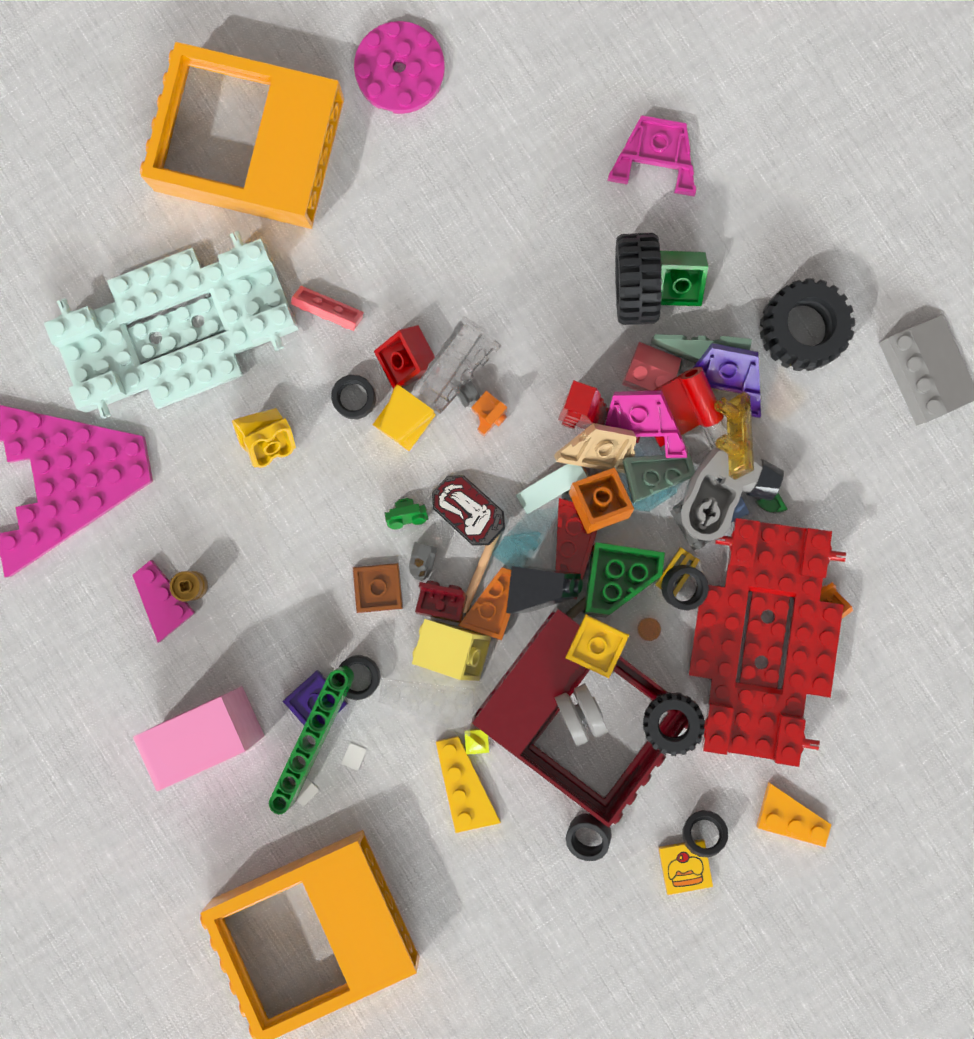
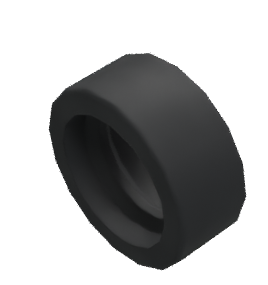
M350 374L340 378L335 383L331 393V400L339 414L348 419L358 420L372 412L376 403V394L373 386L366 378ZM358 384L366 390L367 401L361 409L355 411L348 410L342 405L340 396L342 390L347 385Z
M678 565L667 571L662 579L661 590L667 603L677 609L689 611L703 604L707 598L709 586L705 575L701 571L691 566ZM683 574L693 576L697 584L696 592L687 601H680L673 594L674 582Z
M355 655L344 660L339 667L362 664L369 669L372 677L369 686L362 691L349 689L346 695L348 699L362 700L374 693L379 686L381 677L375 661L367 656ZM337 673L338 681L345 683L344 676Z
M701 810L693 813L686 820L682 829V838L685 846L691 853L699 857L709 858L717 855L725 847L728 841V828L725 821L718 814L712 811ZM708 820L716 825L719 831V839L713 847L702 848L693 841L691 830L696 822Z
M581 814L570 822L565 838L566 845L569 851L578 859L596 861L603 858L608 852L612 833L611 828L607 827L592 814ZM581 828L595 830L600 834L602 843L597 846L584 845L578 841L575 833Z

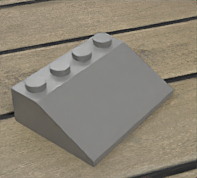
M943 315L879 342L916 426L927 423L974 401L973 380Z

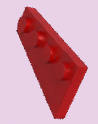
M559 498L555 570L580 573L583 580L597 530L587 534L573 502Z

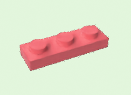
M300 286L291 299V304L299 307L301 310L313 313L322 319L332 321L353 331L362 320L364 312L303 286Z

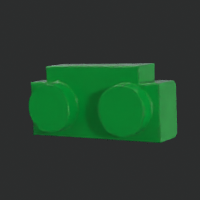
M409 498L399 499L395 502L394 509L384 512L387 526L393 530L400 529L403 525L411 523L421 525L426 520H429L425 504L419 506V503L414 504L413 499Z

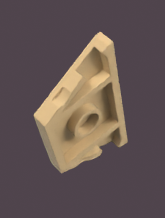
M593 423L557 451L554 457L556 462L601 470H609L615 467L618 473L625 474L623 461L625 458L635 457L636 436L631 430Z

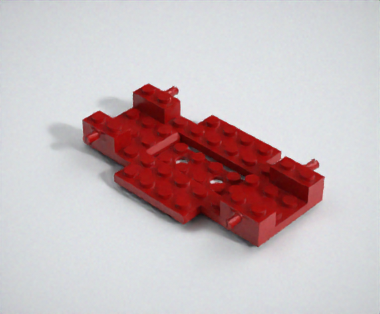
M735 518L731 536L718 538L725 541H715V544L728 545L730 548L725 587L708 585L707 598L698 607L689 676L711 679L707 715L704 724L703 751L727 755V752L772 759L777 764L799 767L804 748L819 750L820 740L805 738L806 720L804 718L807 694L831 698L844 605L820 601L823 578H826L830 560L842 562L846 560V558L836 556H846V552L832 551V531ZM748 591H752L740 680L736 682ZM790 597H794L783 684L781 688H777ZM771 610L774 613L775 618L771 623H764L762 621L761 614L763 611ZM758 656H765L767 658L768 665L766 668L759 669L755 666V659Z

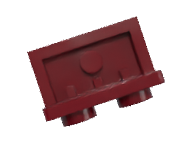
M427 580L426 583H419L420 594L415 609L416 614L461 623L467 595L461 587L456 585L443 587L440 586V583Z

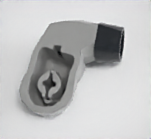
M727 447L713 448L707 453L696 469L686 488L681 509V523L686 532L695 539L706 541L723 537L730 529L734 509L740 500L742 492H746L748 496L771 501L780 489L784 471L763 459H758L741 450Z

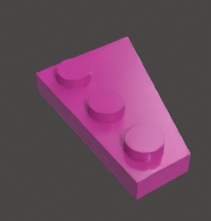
M153 560L148 561L132 575L158 643L163 641L195 614V611L186 601H179L172 596L170 581Z

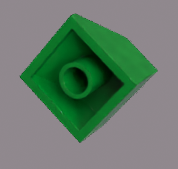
M660 251L661 305L702 306L709 267L706 252Z

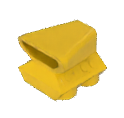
M396 385L389 402L372 425L400 446L410 451L436 414L425 403L401 386Z
M277 408L232 420L239 444L248 452L254 468L265 467L274 458L286 457L296 448L291 428L286 418L283 419Z

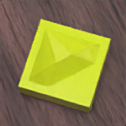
M480 729L464 730L466 754L489 753L487 734Z

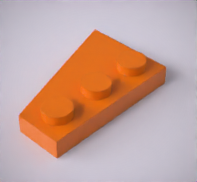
M501 567L458 626L499 640L503 639L510 614L506 613L511 570Z

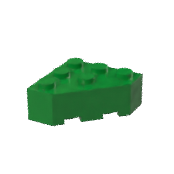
M595 542L592 547L583 614L606 618L659 579L663 573L665 552Z

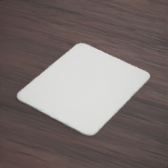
M350 743L342 765L359 770L366 749Z
M307 778L296 800L302 806H305L319 789Z

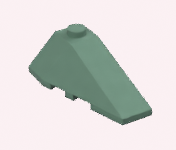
M654 334L651 339V344L695 364L711 343L750 350L752 339L720 336V339L712 341L707 336L700 335L687 340V337L684 335Z

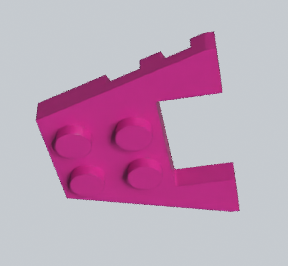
M641 115L614 167L610 171L607 181L627 185L632 162L678 170L674 193L694 197L696 185H694V171L691 165L687 124Z
M662 391L614 392L605 426L631 430L636 437L664 436L666 458H687L688 450Z

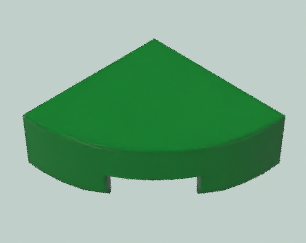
M779 493L771 501L764 499L755 501L761 509L770 513L788 510Z

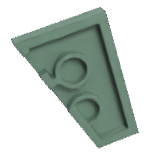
M688 453L687 458H666V455L628 457L623 461L633 503L690 479L695 472L690 453Z

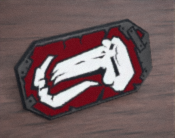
M464 475L447 476L432 492L433 509L472 546L490 545L505 529L504 511Z

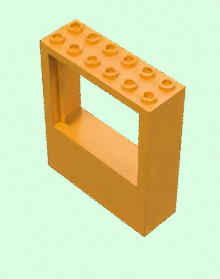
M175 42L174 49L169 53L170 64L168 72H165L163 76L164 88L157 100V115L152 119L151 138L146 142L147 154L145 161H142L140 166L141 177L155 192L312 229L344 103V96L339 81ZM190 66L270 85L244 187L164 168Z
M363 830L212 898L200 913L201 924L210 934L211 947L214 951H217L220 957V967L229 977L230 990L233 995L237 996L240 1002V1012L243 1017L247 1018L249 1032L253 1039H275L417 974L420 956ZM303 883L347 983L268 1019L224 918Z

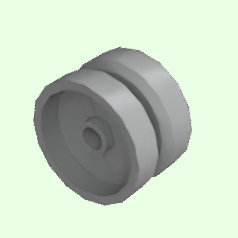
M586 684L574 688L573 693L578 702L576 705L573 704L567 693L554 697L577 747L587 743L589 740L584 728L586 725L589 726L593 736L597 738L608 733L602 719L603 714Z

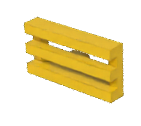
M679 547L663 571L662 576L655 583V586L661 589L663 577L667 571L673 568L681 555L685 557L680 565H686L690 559L692 562L689 566L695 568L700 560L682 547ZM683 574L674 587L673 594L675 597L690 576L689 574Z

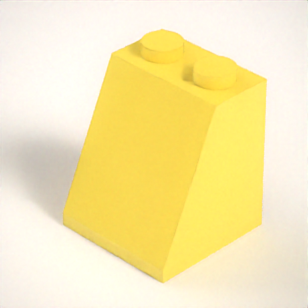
M424 619L419 629L420 636L417 646L413 650L412 664L458 680L480 681L492 637L439 621Z

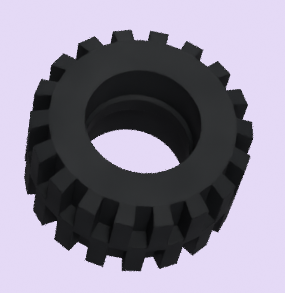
M666 692L664 695H658L656 699L649 703L644 712L643 729L646 739L655 750L658 749L665 755L666 753L671 754V756H676V754L685 755L687 751H693L696 748L695 746L700 744L702 735L705 732V720L698 704L691 697L682 695L679 692ZM679 710L686 715L688 728L683 735L669 737L663 734L659 727V720L664 712Z

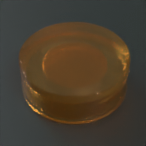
M648 617L638 623L637 632L642 639L653 641L659 637L661 626L657 620Z

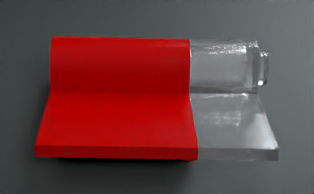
M702 367L692 368L653 390L662 391L688 453L691 455V459L709 448H730L732 446L734 438ZM654 436L662 454L666 455L665 437Z

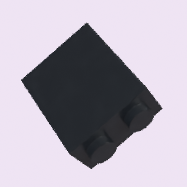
M512 566L506 613H528L579 597L583 587L581 574L531 566Z

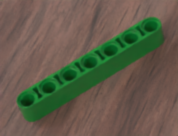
M340 666L328 675L269 799V808L273 813L283 814L296 802L354 680V673L351 668ZM337 673L345 677V683L338 681ZM327 694L334 696L335 704L327 700ZM317 715L324 717L325 724H321L318 721ZM308 735L315 739V744H311L308 741ZM298 756H302L305 759V765L299 762ZM288 776L295 779L296 785L289 782ZM279 797L285 799L286 805L279 801Z

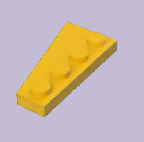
M459 736L437 740L436 746L455 833L501 823L468 754H466Z

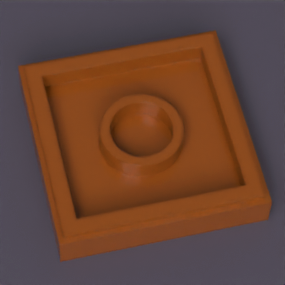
M399 563L353 567L357 613L403 609Z

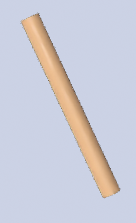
M499 536L490 545H486L466 591L467 600L463 613H468Z

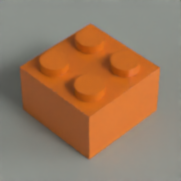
M615 467L573 482L569 495L587 534L630 518L634 510Z

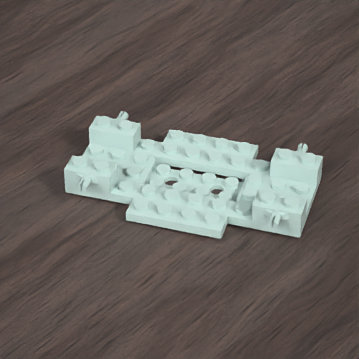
M236 231L230 234L235 247L218 255L219 261L201 268L195 250L189 248L107 280L115 302L95 310L86 306L76 311H71L67 299L58 300L57 303L62 314L53 320L45 322L44 325L52 345L58 347L73 383L69 390L76 409L86 413L98 409L101 418H107L111 416L107 407L108 404L149 389L155 407L160 409L242 377L243 373L236 358L238 353L272 341L275 351H279V348L283 349L284 346L280 337L299 329L268 249L262 239L243 244L240 232ZM206 293H211L212 295L206 299H200L191 305L179 307L173 312L159 315L155 319L128 328V325H131L134 321ZM197 315L203 316L205 320L203 326L199 328L194 327L192 324L193 318ZM154 332H160L162 335V340L158 344H152L150 341V336Z

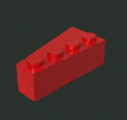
M573 380L558 420L562 421L561 425L571 429H575V426L586 429L593 423L604 425L609 407L604 403V399L601 398L597 388Z

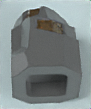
M414 542L409 571L416 580L423 581L430 575L437 547Z

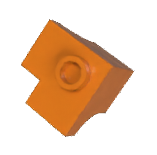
M487 390L471 407V411L480 419V425L477 430L484 437L495 425L499 427L507 418L505 415L507 406L497 400Z

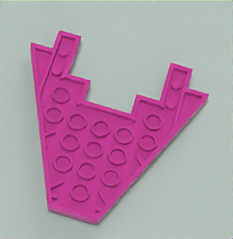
M0 405V442L4 441L7 462L13 463L30 459L38 503L15 507L19 530L0 533V557L4 577H12L152 483L153 478L145 437Z

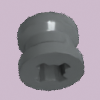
M470 379L465 381V385L454 388L464 408L468 407L473 400L477 401L480 398Z

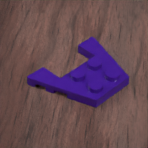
M711 343L693 368H703L711 388L745 394L740 406V414L760 418L759 353Z

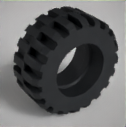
M654 233L621 234L616 238L615 248L618 322L622 325L654 324L659 321L662 297L659 237Z
M806 278L803 282L797 280L789 286L786 285L769 301V304L765 306L762 312L764 316L760 319V326L763 327L760 337L766 340V344L763 346L766 351H772L773 355L771 358L774 361L779 359L782 361L781 366L785 368L792 366L794 371H802L803 369L812 371L834 361L848 348V341L854 335V331L851 328L855 326V318L850 316L854 310L852 305L847 306L845 302L848 299L847 296L837 293L838 287L835 285L828 287L826 286L827 281L821 279L815 283L814 278ZM796 306L810 307L816 310L823 318L825 335L819 344L815 346L804 345L798 342L790 333L788 315Z

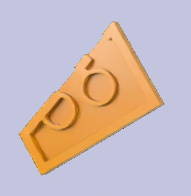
M768 782L756 827L826 847L831 824Z

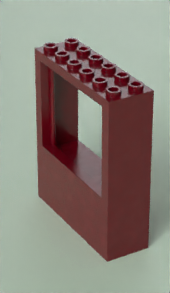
M555 607L474 714L472 724L610 828L613 823L617 824L623 816L622 810L627 804L631 805L638 795L636 793L641 785L645 786L652 777L650 773L655 766L659 767L664 762L666 756L660 750H655L652 744L647 741L606 797L603 798L534 745L560 711L554 697L563 693L571 696L574 688L578 687L590 671V669L565 658L580 625ZM619 656L613 669L615 673L651 700L656 699L660 694H666L667 691ZM668 710V714L662 720L659 727L666 736L679 737L678 735L684 728H688V719L679 710Z

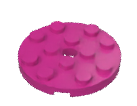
M394 21L374 28L364 37L356 51L354 72L360 91L372 105L379 109L392 111L395 114H405L423 108L435 98L443 81L445 63L441 47L430 32L414 23ZM396 62L406 65L405 70L402 72H396L393 68Z

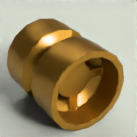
M197 571L179 572L175 574L170 582L172 596L182 602L198 600L206 594L208 589L206 577Z

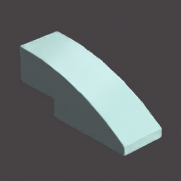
M566 464L516 494V497L528 515L570 490L573 482L587 478V475L581 466Z

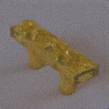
M745 392L729 401L722 397L721 400H717L714 406L717 412L727 417V435L724 434L722 437H718L715 445L718 449L728 454L729 476L734 480L754 470L750 395Z

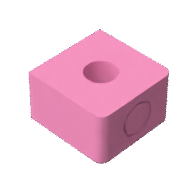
M241 686L133 736V739L156 791H160L247 751L264 737V733L244 688Z

